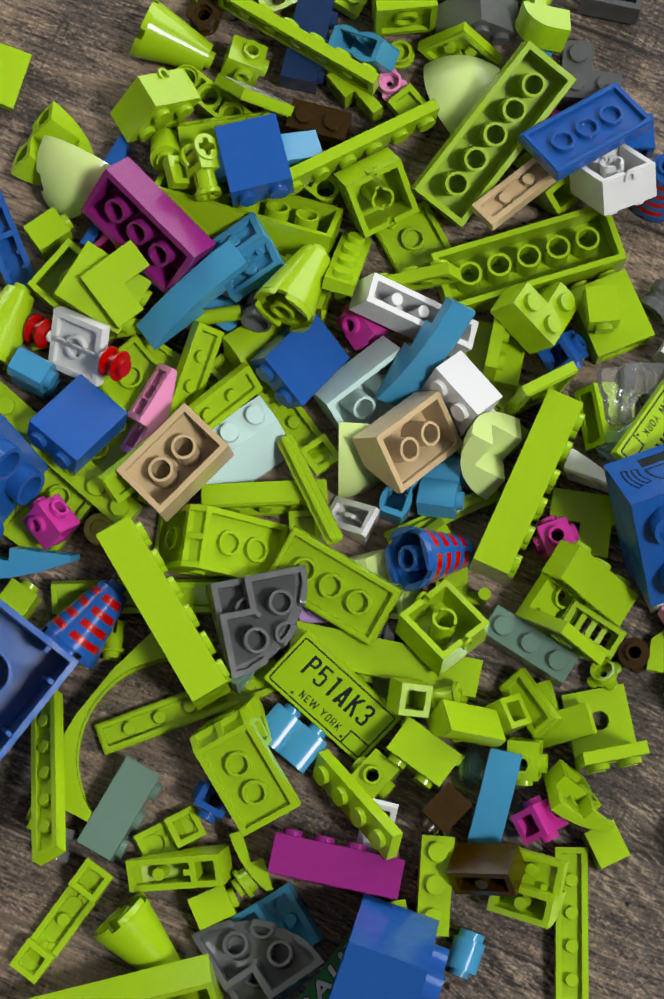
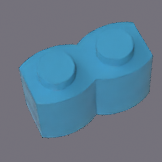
M344 24L334 27L328 45L334 48L340 47L346 50L351 55V58L359 63L366 62L372 65L379 73L392 72L400 54V51L379 35L373 32H359L355 28Z
M21 346L18 347L7 366V374L11 376L13 384L45 401L50 396L55 397L61 387L62 381L59 380L60 374L56 371V365Z
M450 455L421 478L416 500L418 515L455 519L457 511L463 510L465 492L462 491L463 484L467 483L461 472V455Z
M421 479L403 493H396L386 485L380 496L379 518L401 525L410 513L412 495L418 489Z
M277 703L266 716L272 737V742L268 747L303 775L317 758L318 752H321L326 747L327 743L323 740L326 734L313 723L308 727L298 719L301 713L289 703H286L284 706Z

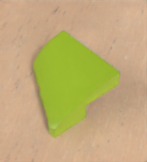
M560 759L543 776L551 811L576 825L591 830L609 833L615 827L612 820L607 819L596 811L602 804L591 791L590 785L584 776Z

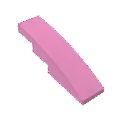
M159 363L129 410L127 417L135 421V424L119 448L125 453L133 450L167 420L177 376L175 369Z

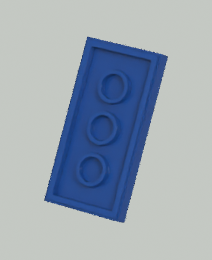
M614 82L519 134L518 142L556 181H559L652 129L655 120Z

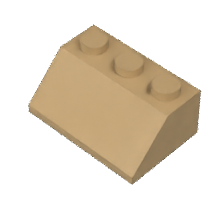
M439 390L412 393L351 438L363 465L396 493H403L463 445Z
M184 403L116 471L168 522L234 456V453L229 445Z

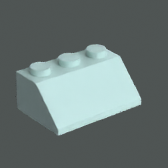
M381 336L343 365L313 395L323 413L338 431L339 422L372 424L395 407L374 397L401 349L385 336Z
M260 395L239 408L213 429L229 445L234 456L206 484L255 482L285 461L277 442L286 434Z

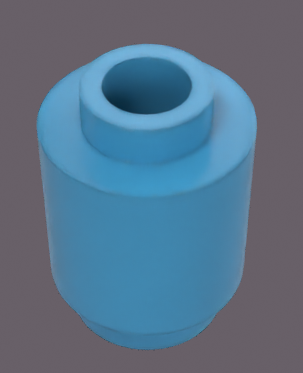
M460 928L458 935H454L446 963L447 966L451 967L450 974L467 980L469 974L476 976L486 946L483 945L485 936Z

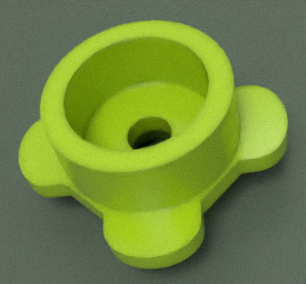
M604 659L601 666L591 663V676L587 678L588 686L590 688L605 687L609 691L618 687L617 676L622 671L621 665L609 659ZM607 673L606 677H602L601 675Z

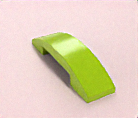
M255 374L263 387V390L255 396H261L277 418L286 436L293 435L310 470L315 476H319L338 463V451L327 436L321 433L303 407L287 409L276 400L275 392Z
M87 857L68 883L69 886L33 935L26 940L9 965L35 985L85 921L114 876Z

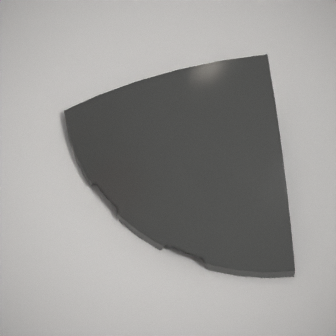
M306 565L245 576L205 586L216 634L231 679L244 676L266 665L268 660L281 648H284L293 637L298 628L297 621L301 608L306 604Z
M251 919V921L238 922L227 920L216 923L192 935L202 955L209 954L216 978L224 991L230 995L231 999H285L325 964L318 952L302 937L279 927L275 923L264 920Z

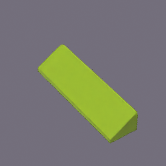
M315 479L328 504L326 479ZM295 480L205 484L201 488L202 505H209L249 516L289 515L288 511L309 510Z

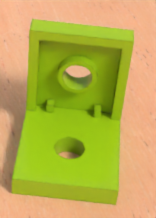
M541 573L515 615L574 652L580 658L601 666L607 654L574 627L582 613L577 610L570 622L561 619L573 598L566 593L563 601L559 603L558 595L562 589Z
M624 683L618 684V687L612 691L602 687L560 696L562 709L589 702L592 714L602 713L607 719L606 728L597 730V734L570 741L577 772L586 770L587 775L601 773L610 769V765L617 763L619 769L636 766L638 763H642V757L650 753L647 740L636 742Z

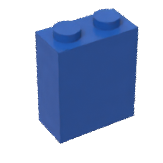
M275 113L214 127L233 207L240 205L248 207L261 200L270 198L281 199L290 193H294L292 176Z
M316 313L309 330L304 333H294L289 331L291 326L286 325L250 360L256 368L257 376L271 387L275 392L276 400L287 409L303 406L350 358Z
M80 374L29 421L27 436L37 449H43L51 455L57 466L64 470L67 469L75 475L125 428L128 412Z

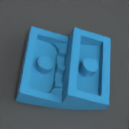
M253 212L212 239L216 244L209 255L227 240H230L250 266L224 285L229 297L236 303L266 283L285 264L267 231Z
M291 882L231 918L233 922L258 919L275 923L293 934L296 933L311 946L324 939Z

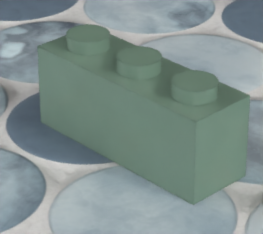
M497 605L488 619L490 626L485 638L487 643L545 680H551V683L558 688L563 684L580 657L500 605Z
M126 756L78 837L77 842L109 861L113 862L116 857L121 859L131 843L126 839L132 829L138 830L147 816V813L143 812L149 800L155 802L164 787V785L160 784L162 777Z

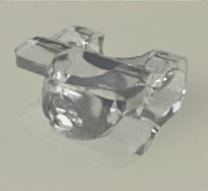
M633 362L623 364L621 367L602 368L598 371V387L603 398L604 415L608 424L616 427L626 426L632 422L635 417V404L637 403L641 410L664 378V362Z

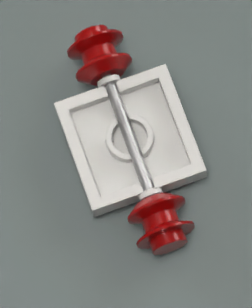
M63 306L53 309L52 319H44L42 315L34 314L26 320L23 330L24 340L29 344L35 343L38 348H45L50 344L48 361L54 363L56 370L74 378L82 374L97 387L104 383V376L110 375L113 381H119L127 376L131 370L130 354L126 351L119 352L115 346L108 347L110 326Z

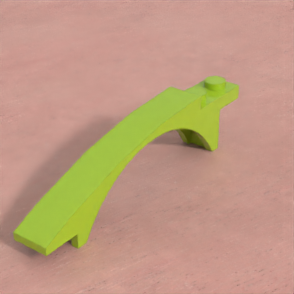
M152 632L111 670L77 712L64 733L65 811L86 822L89 821L93 814V810L86 798L80 775V749L86 725L98 703L117 683L136 671L152 665L169 662ZM30 807V809H29V811H28V813H27V815H26V818H25L27 821H29V823H28V825L26 826V828H28V829H30V830H31V807Z

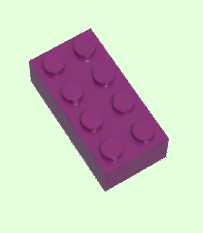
M129 157L104 170L81 208V211L118 248L129 240L134 243L150 264L142 272L164 294L205 259L216 244Z
M284 828L283 834L275 833L267 871L269 874L393 901L398 899L405 860L399 859V852L397 857L385 860L380 853L366 852L367 845L348 842L347 847L334 845V838L316 835L315 841L303 838V832Z

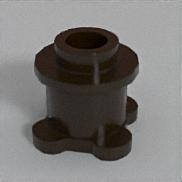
M198 0L194 6L186 9V17L190 19V26L202 36H210L219 28V19L222 16V12L219 7H214L210 0Z
M624 638L618 648V655L614 658L613 662H618L622 668L630 669L635 674L641 673L650 657L648 645L639 638ZM630 649L637 652L636 659L630 657Z

